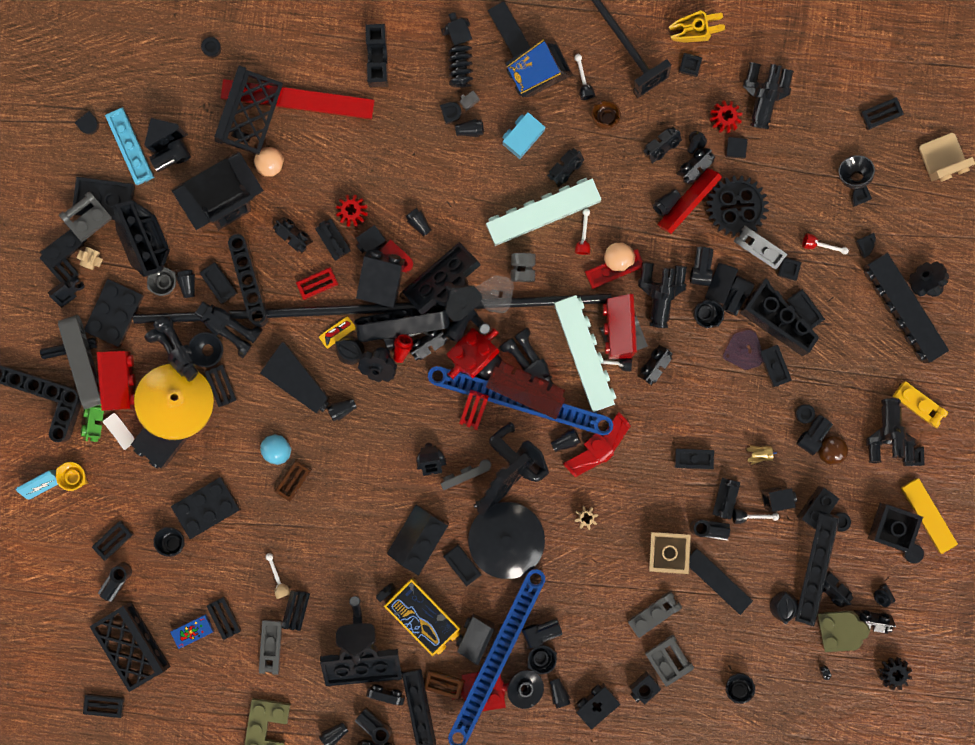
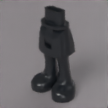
M204 301L195 312V315L201 318L200 321L215 336L220 334L237 347L238 356L241 358L245 357L252 345L240 339L228 330L226 326L239 332L252 343L257 340L263 331L261 327L252 329L243 326L231 317V312L214 305L210 306Z
M165 316L158 319L153 324L155 329L147 332L144 338L149 343L160 342L167 351L168 361L181 376H185L188 382L192 381L198 375V371L195 368L196 363L189 346L182 345L170 317Z
M527 327L514 337L523 347L532 363L526 360L513 338L501 344L499 349L502 352L512 354L523 370L521 374L524 378L534 385L535 388H539L540 391L546 393L555 385L551 380L552 376H550L545 359L539 358L530 344L529 336L531 331Z

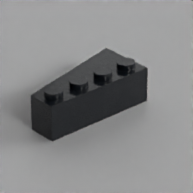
M767 278L758 284L740 311L741 315L801 356L809 354L820 338L794 312L793 307L785 302L782 295L770 285Z

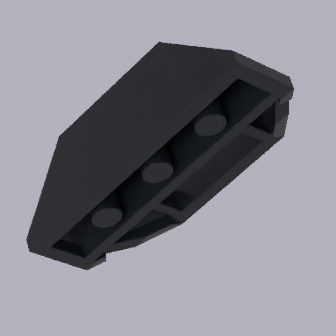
M134 200L115 204L116 232L130 265L143 277L162 272L170 249L156 216L138 205Z

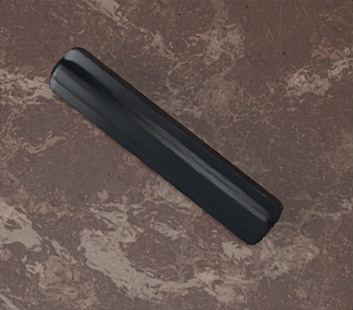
M96 338L87 339L90 349L98 347ZM64 344L41 349L40 355L42 359L66 355Z

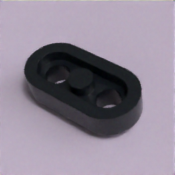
M377 684L368 687L366 696L371 699L394 705H403L405 700L402 691L397 689L385 690L383 686Z

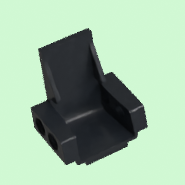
M239 151L230 154L219 163L170 189L195 230L208 223H214L218 231L251 212L249 201L264 191Z

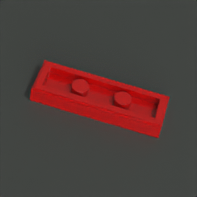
M638 249L634 250V264L625 271H613L607 267L606 263L585 271L584 273L591 289L641 269L643 261Z

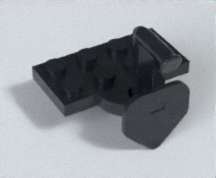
M460 242L402 291L421 315L438 303L441 306H445L446 314L453 321H460L465 316H468L479 328L480 333L486 334L490 331L489 324L485 323L474 311L482 301V294L474 285H469L466 278L481 264Z
M508 422L507 425L503 426L489 439L491 447L509 463V467L507 469L503 467L495 475L496 478L491 482V487L488 488L484 493L485 496L479 501L481 505L477 511L482 516L504 498L521 477L538 482L549 474L543 453L532 442L524 441L518 451L515 452L502 440L508 433L515 432L512 422Z
M353 596L349 600L353 610V624L343 625L336 631V645L341 648L340 654L320 656V664L326 686L402 679L398 649L378 651L377 647L373 644L376 639L375 627L370 623H362L361 600L357 596Z

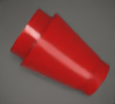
M401 334L395 339L393 356L395 362L403 363L412 349L413 340L410 336Z

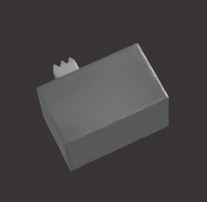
M472 91L467 96L464 94L461 96L460 104L467 111L478 103L480 99Z

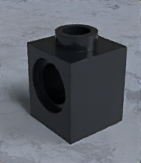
M375 225L356 238L359 242L356 246L362 254L364 252L367 253L368 250H377L387 243Z
M647 671L629 686L632 691L630 695L637 703L641 701L644 705L662 690ZM641 686H649L648 691L640 693L639 689Z

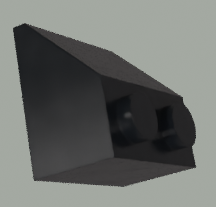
M473 614L471 618L467 617L463 627L466 631L464 635H459L456 646H458L457 652L474 664L479 665L494 631V622Z

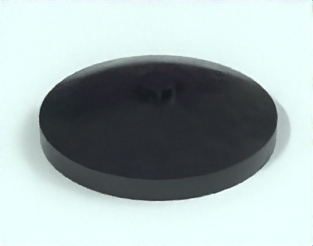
M498 502L483 516L480 513L476 516L469 531L468 544L473 560L485 573L496 578L512 579L525 575L537 565L544 551L545 535L539 519L530 509L515 502Z

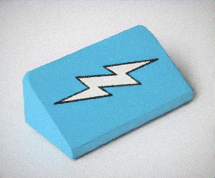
M49 470L17 487L16 491L26 499L34 498L58 485L56 470Z

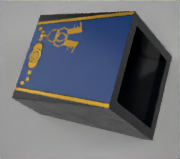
M543 39L506 62L508 67L507 73L510 78L514 79L516 83L515 89L522 97H531L573 76L557 42Z

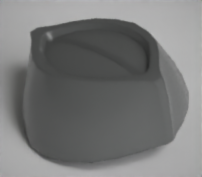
M164 267L162 272L148 276L147 289L159 296L167 295L175 288L178 275Z

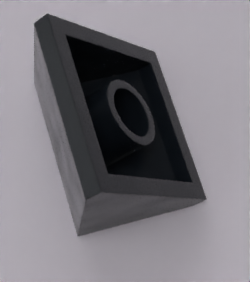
M151 118L144 145L156 154L166 149L167 145L171 142L182 139L188 134L178 124Z

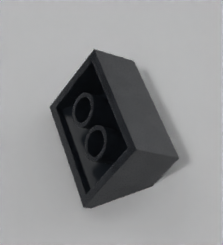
M416 504L387 554L401 566L419 576L449 523Z

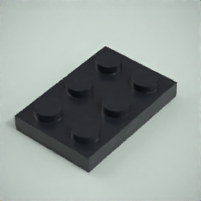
M107 279L85 326V332L117 347H121L133 321V315L136 314L144 295Z
M222 477L171 506L189 539L194 538L241 510Z

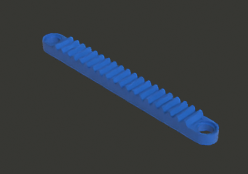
M439 366L431 368L428 372L429 381L439 387L469 395L470 391L474 390L488 395L489 402L599 435H607L613 429V422L607 416L560 402L556 403L547 398L500 384H493L480 378L474 377L472 379L469 375L459 373L452 379L447 374L451 370ZM437 370L443 373L442 380L438 382L434 381L432 377L433 373ZM601 420H606L609 423L608 430H599L598 423Z
M534 569L527 574L449 733L448 741L450 745H466L545 583V575L542 571ZM534 573L541 576V582L537 585L532 584L530 581V576ZM456 732L464 736L463 742L459 744L455 743L452 738Z

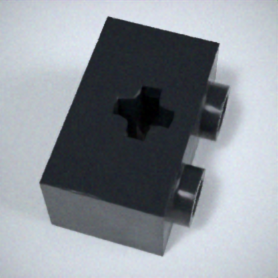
M779 486L761 490L766 510L775 512L796 508L797 496L795 491H792V488Z
M818 486L797 518L816 530L820 512L830 514L840 498L824 487Z
M604 683L596 685L590 691L591 694L587 698L583 697L576 703V713L591 730L621 705L616 696ZM593 702L599 703L600 707L593 706Z

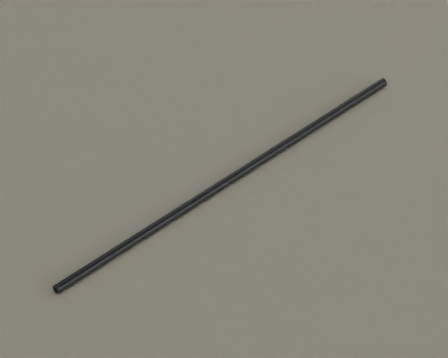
M611 294L576 295L577 298L581 297L583 304H604L608 298H612ZM573 295L482 299L475 309L554 306V302ZM411 302L395 303L393 308L380 304L269 308L267 313L269 318L389 313L415 307ZM227 310L232 313L231 317L235 320L249 319L246 310ZM195 312L133 315L134 324L155 323L158 319L165 316L170 317L172 322L201 320L200 317L195 315ZM257 313L254 319L263 318V313Z

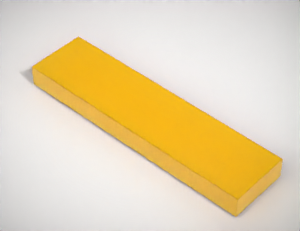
M916 478L902 486L901 489L915 513L923 517L921 523L938 552L943 554L958 545L920 479Z

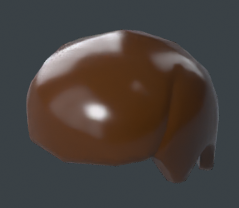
M602 100L600 103L593 105L591 116L593 123L598 128L604 130L611 129L619 123L621 112L614 102Z
M838 436L825 438L818 450L820 459L829 465L840 464L848 456L847 444Z

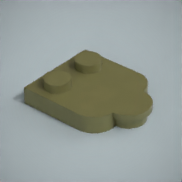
M853 611L822 612L818 614L825 652L857 650L863 644V640L870 634L869 626L865 622L860 621L858 615Z

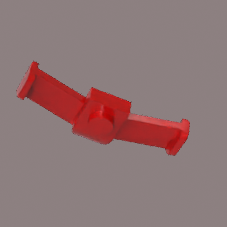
M617 412L612 420L613 429L609 434L602 436L595 433L583 444L588 450L562 463L575 478L597 465L607 462L614 456V451L631 427L629 422L619 412Z

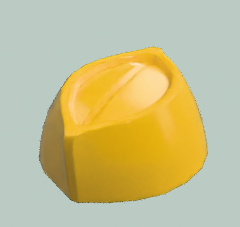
M67 462L56 469L57 484L64 490L74 491L88 484L85 471L77 463Z

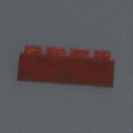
M503 361L499 368L495 366L486 388L551 418H557L566 399L562 397L565 389L553 384L550 391L546 389L549 382L535 376L531 383L529 380L532 374L517 368L515 375L511 373L514 366Z

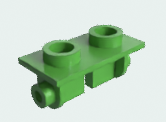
M101 404L84 409L83 417H86V422L81 427V436H84V441H88V437H90V441L98 442V438H101L102 425L95 424V420L103 421L104 411H101Z

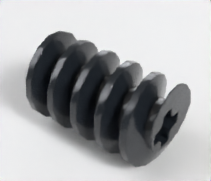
M457 45L451 47L448 51V55L451 56L448 58L450 63L449 70L452 71L449 73V78L452 79L449 81V85L452 87L465 88L472 86L468 84V81L473 80V77L467 76V74L473 72L472 69L467 68V66L472 65V62L467 61L468 58L472 57V54L467 53V51L472 50L471 46Z

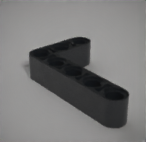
M0 365L2 370L0 384L58 402L49 429V438L54 442L68 441L72 436L82 405L77 388L6 365ZM17 374L21 378L19 384H16L15 382V376ZM35 380H37L39 383V387L37 390L33 388V382ZM53 386L57 388V394L55 396L51 394V388ZM71 392H73L76 396L73 402L69 400V395ZM65 410H67L70 414L68 420H65L63 418V413ZM58 429L63 430L62 438L57 436Z

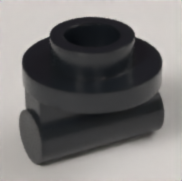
M699 131L691 132L689 135L690 145L687 151L692 154L696 148L705 147L707 139L703 133Z
M886 583L879 586L880 588L874 592L876 602L883 607H888L896 601Z

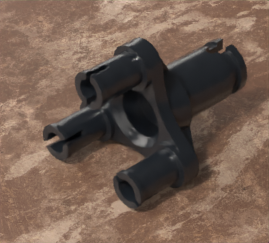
M749 62L747 76L742 86L753 97H756L751 118L753 120L750 126L769 129L768 124L771 122L775 101L791 93L792 88H790L794 71L782 69L783 66L770 64L767 82L759 83L757 80L761 64Z
M642 262L641 278L638 279V286L652 298L651 322H649V326L668 328L667 321H669L671 300H675V296L686 291L685 277L687 266L675 265V268L669 267V269L663 267L661 283L652 280L654 263Z
M898 398L881 400V404H883L881 407L882 428L866 439V446L869 449V463L882 462L880 450L882 444H892V458H903L902 463L904 464L916 462L914 452L916 438H912L906 432V428L902 426L901 400Z

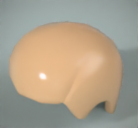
M275 147L262 148L260 155L256 154L254 158V166L257 172L263 176L276 175L281 171L284 162L282 153Z
M614 243L606 249L604 260L607 267L611 270L625 271L634 264L635 254L633 249L625 243Z

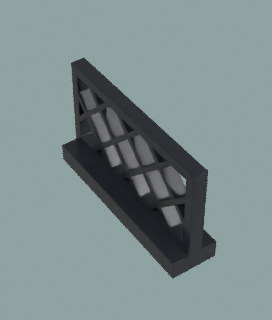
M239 65L214 136L215 142L225 143L260 155L283 83L248 71L245 67ZM248 77L257 79L259 86L249 89L247 85ZM270 84L277 86L276 93L268 96L264 87ZM262 89L265 98L256 101L252 92ZM249 94L253 103L244 107L241 103V98ZM268 100L271 109L262 114L258 104ZM256 106L260 115L250 119L246 110ZM244 112L248 121L238 125L235 115ZM262 118L265 126L263 129L256 131L252 122ZM250 124L254 133L244 137L240 128ZM237 129L241 139L237 141L229 140V133ZM256 136L259 141L257 149L250 147L246 140Z
M132 602L125 604L90 626L129 692L171 667ZM118 613L123 619L122 626L113 623L114 617ZM100 624L108 626L107 635L101 634L97 626ZM112 627L121 630L119 638L111 636ZM125 631L131 632L133 636L132 642L123 640ZM110 640L118 642L117 651L110 649ZM122 644L131 646L129 655L120 653ZM135 648H139L143 652L142 659L133 656ZM119 657L128 659L127 668L120 666ZM132 660L141 663L139 671L130 669ZM144 665H151L154 673L151 675L143 673ZM129 673L138 675L136 684H131L128 679Z

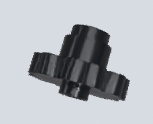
M938 261L932 264L926 262L918 266L916 272L910 274L908 283L914 294L920 297L925 294L936 297L943 292L944 285L948 283L949 274L944 264Z
M378 347L373 353L365 352L361 355L358 369L363 375H368L370 380L389 382L395 377L397 365L391 359L389 350Z

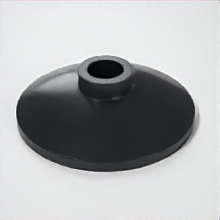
M530 670L516 673L509 681L507 687V695L510 702L521 709L535 706L542 698L544 692V684L541 677Z

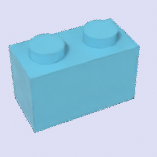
M527 113L525 116L521 115L515 122V128L513 130L509 129L502 137L504 139L503 146L519 159L522 158L545 131V126L530 113Z

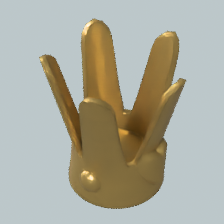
M749 445L750 447L747 448V451L753 452V457L748 459V462H752L751 465L761 461H772L773 454H777V452H773L771 446L759 447Z

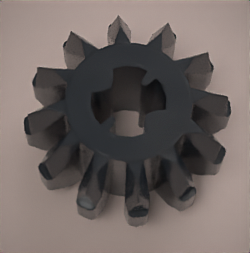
M889 657L888 663L882 661L884 668H878V671L882 673L878 677L880 680H883L882 684L885 687L889 686L891 690H895L897 687L898 690H902V684L909 686L906 681L907 679H912V676L908 675L912 672V669L907 667L908 663L906 661H901L899 657H896L895 660ZM896 671H898L897 676H892L893 672L897 673Z

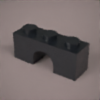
M367 24L368 85L370 88L389 87L385 24Z

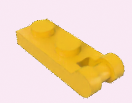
M906 381L902 382L892 396L893 398L900 399L904 406L934 428H938L941 424V419L948 415V411L937 405ZM932 410L936 412L933 418L929 415Z

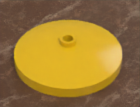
M171 364L159 366L148 372L139 382L134 397L135 412L143 427L153 435L168 440L184 439L199 432L209 421L214 403L211 386L201 373L198 372V375L188 382L185 376H181ZM171 398H178L176 401L171 400Z

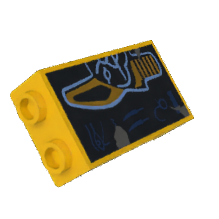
M412 577L385 603L384 607L432 656L436 653L439 655L447 647L445 644L449 640L454 641L459 636L461 626L456 624Z

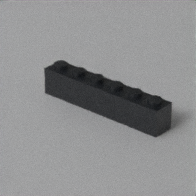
M882 254L863 266L866 278L875 285L874 290L879 297L882 296L885 301V308L895 317V324L904 331L907 343L916 350L915 355L920 362L923 361V363H930L948 352L949 349L889 254Z

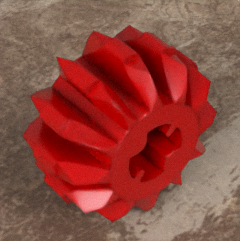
M725 100L721 102V105L716 103L714 105L715 109L710 111L713 117L709 121L715 122L712 126L713 129L717 126L720 127L719 133H722L724 128L727 134L731 132V129L735 131L738 128L736 124H741L742 122L739 119L742 116V112H736L739 106L737 105L733 108V101H730L728 105ZM725 113L728 114L727 118L729 119L727 121L723 119Z
M354 194L352 200L349 195H346V202L343 199H339L342 206L336 205V209L340 210V212L336 213V216L342 217L340 223L343 224L347 220V227H350L352 222L357 227V220H360L361 223L365 222L361 216H368V213L362 210H366L368 206L362 205L364 202L363 198L357 201V195ZM351 207H354L356 213L350 215V213L347 211L348 208L351 209Z

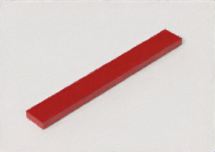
M223 79L222 100H227L233 80ZM247 83L249 89L259 86V84ZM267 85L264 88L268 96L276 93L278 87ZM282 87L276 107L372 120L375 100ZM262 89L252 92L256 101L265 98ZM249 94L241 98V102L253 103ZM268 100L259 104L270 106Z

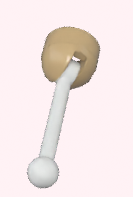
M268 553L266 554V560L269 561L278 584L274 590L276 599L290 595L289 587L286 584H282L272 560L273 555Z

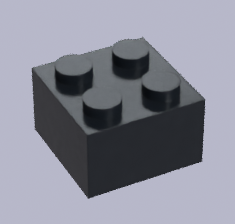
M879 503L868 539L911 554L923 517L884 503Z

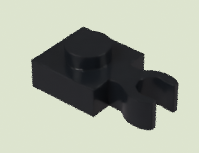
M75 276L70 280V283L66 284L63 281L50 290L48 294L62 308L76 298L75 292L82 290L85 285L83 281L76 284L80 280L78 276Z

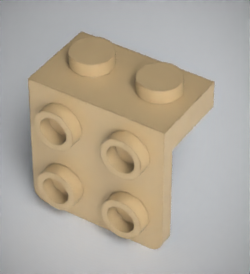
M954 133L919 146L920 154L932 182L938 179L941 182L952 178L951 174L958 172V175L970 171L969 167L975 164L973 157L965 160Z

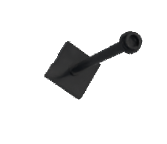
M591 0L643 72V75L634 82L633 93L637 99L669 78L671 63L668 59L649 69L602 1Z

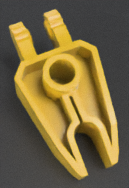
M698 11L681 18L671 24L669 29L670 31L683 29V32L671 36V39L676 42L708 41L712 33L725 30V25L709 26V22L722 19L723 14L706 15L705 12Z

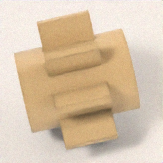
M86 247L85 251L80 250L77 255V259L81 260L79 265L93 270L95 266L100 267L103 260L99 258L100 252Z
M582 506L581 512L575 511L578 514V518L574 519V521L581 522L579 528H583L585 525L590 530L592 523L597 525L594 518L598 514L591 513L593 507L586 510ZM584 513L591 516V518H588L589 522L581 520L584 517Z

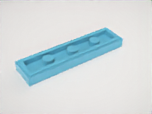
M122 107L106 114L105 117L135 184L140 185L153 179L154 175L124 108Z

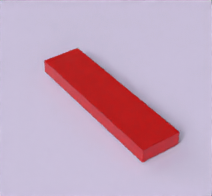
M707 168L673 206L668 215H665L657 225L662 230L672 234L720 181L722 176L718 172Z

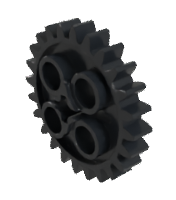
M734 175L731 178V182L726 177L724 184L720 181L717 183L719 189L717 187L712 188L715 194L708 195L712 199V201L706 202V205L711 206L706 212L712 214L708 217V220L714 219L711 226L718 225L717 232L723 229L724 236L729 232L731 233V238H734L736 233L740 236L744 225L756 232V226L761 227L763 225L760 220L767 219L763 215V213L769 211L767 208H764L769 202L763 201L767 194L760 193L763 187L756 188L757 181L750 184V177L744 181L742 175L738 180ZM742 192H747L749 194V201H745L742 199ZM723 194H727L730 196V203H725L723 201ZM736 203L738 206L751 203L754 204L753 207H742L739 210H737V208H732L728 210L720 209L721 207H732ZM744 211L751 212V220H747L744 217ZM725 213H730L733 216L732 222L725 220Z

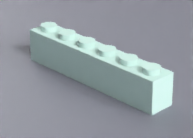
M587 178L581 179L576 182V186L571 188L569 185L562 187L557 194L552 195V193L543 195L541 197L542 200L538 202L531 200L523 204L524 207L519 210L516 207L506 211L507 215L502 217L496 215L489 218L486 227L494 246L600 203L601 197L593 178L590 180Z
M576 295L554 302V307L591 411L595 412L615 405L614 399H616L613 388L609 389L607 382L610 381L607 370L603 371L601 363L604 362L601 353H597L594 347L597 345L594 334L590 335L588 327H591L588 317L582 313L581 309H584L581 297L577 298Z

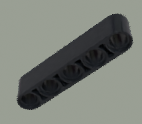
M234 234L229 238L228 246L248 318L255 326L263 327L268 323L269 316L249 244L242 235ZM242 241L243 244L240 248H234L236 242ZM242 259H248V263L245 266H239ZM247 277H253L251 284H244ZM252 295H258L256 302H249ZM257 313H263V318L260 321L254 320Z
M437 304L423 315L416 308L360 317L354 321L358 340L367 342L398 337L401 334L410 335L445 329L449 327L450 320L445 312V306Z

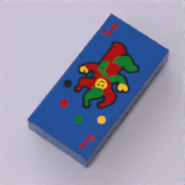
M205 614L172 630L170 633L178 649L213 633L214 629Z

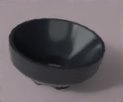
M864 156L848 157L839 167L841 182L852 189L863 188L869 185L874 178V164ZM859 173L863 178L860 181H854L851 178L852 175Z
M199 333L189 343L194 362L200 367L214 366L223 356V344L212 333ZM208 344L214 350L210 356H206L203 353V347Z

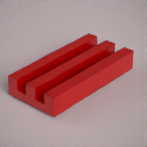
M331 267L295 282L303 300L339 285ZM327 273L330 274V276L322 280H319L313 284H310L304 288H302L301 286L302 284L307 283L320 276H323ZM330 280L333 281V283H330L308 294L304 293L305 291L310 290L316 286H319L325 282H328Z
M471 390L459 424L463 425L464 423L467 424V427L473 426L475 430H478L489 396ZM474 395L476 396V400L474 402L469 419H466V415L472 397ZM480 398H482L484 400L477 421L474 422L473 418Z

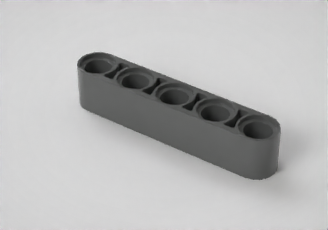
M79 315L59 320V330L81 404L84 409L100 405L99 377L83 323Z

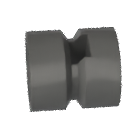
M511 254V265L514 267L511 270V281L535 282V270L533 267L536 265V254Z

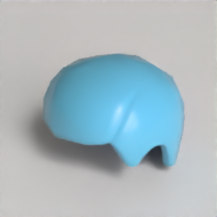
M274 434L267 436L262 441L260 451L267 462L279 465L285 463L290 458L291 446L283 436Z

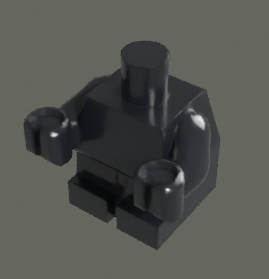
M455 12L448 14L451 22L447 23L441 29L443 36L449 35L452 46L472 40L468 29L470 26L469 20L465 18L458 19Z
M427 443L425 447L421 448L416 459L417 469H422L423 476L432 475V473H442L441 466L447 465L444 454L436 446H432L431 443Z

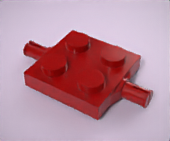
M472 328L446 354L455 365L447 373L448 376L454 379L460 372H463L473 379L500 352L491 342L499 334L498 331L492 328L485 336Z
M479 672L462 674L465 684L463 685L461 698H464V701ZM501 673L482 711L506 708L504 697L509 683L503 682Z

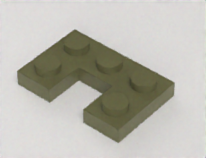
M252 698L245 745H284L285 741L266 739L268 722L287 724L291 704Z

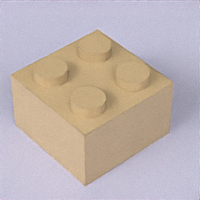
M651 532L649 571L689 574L691 535Z

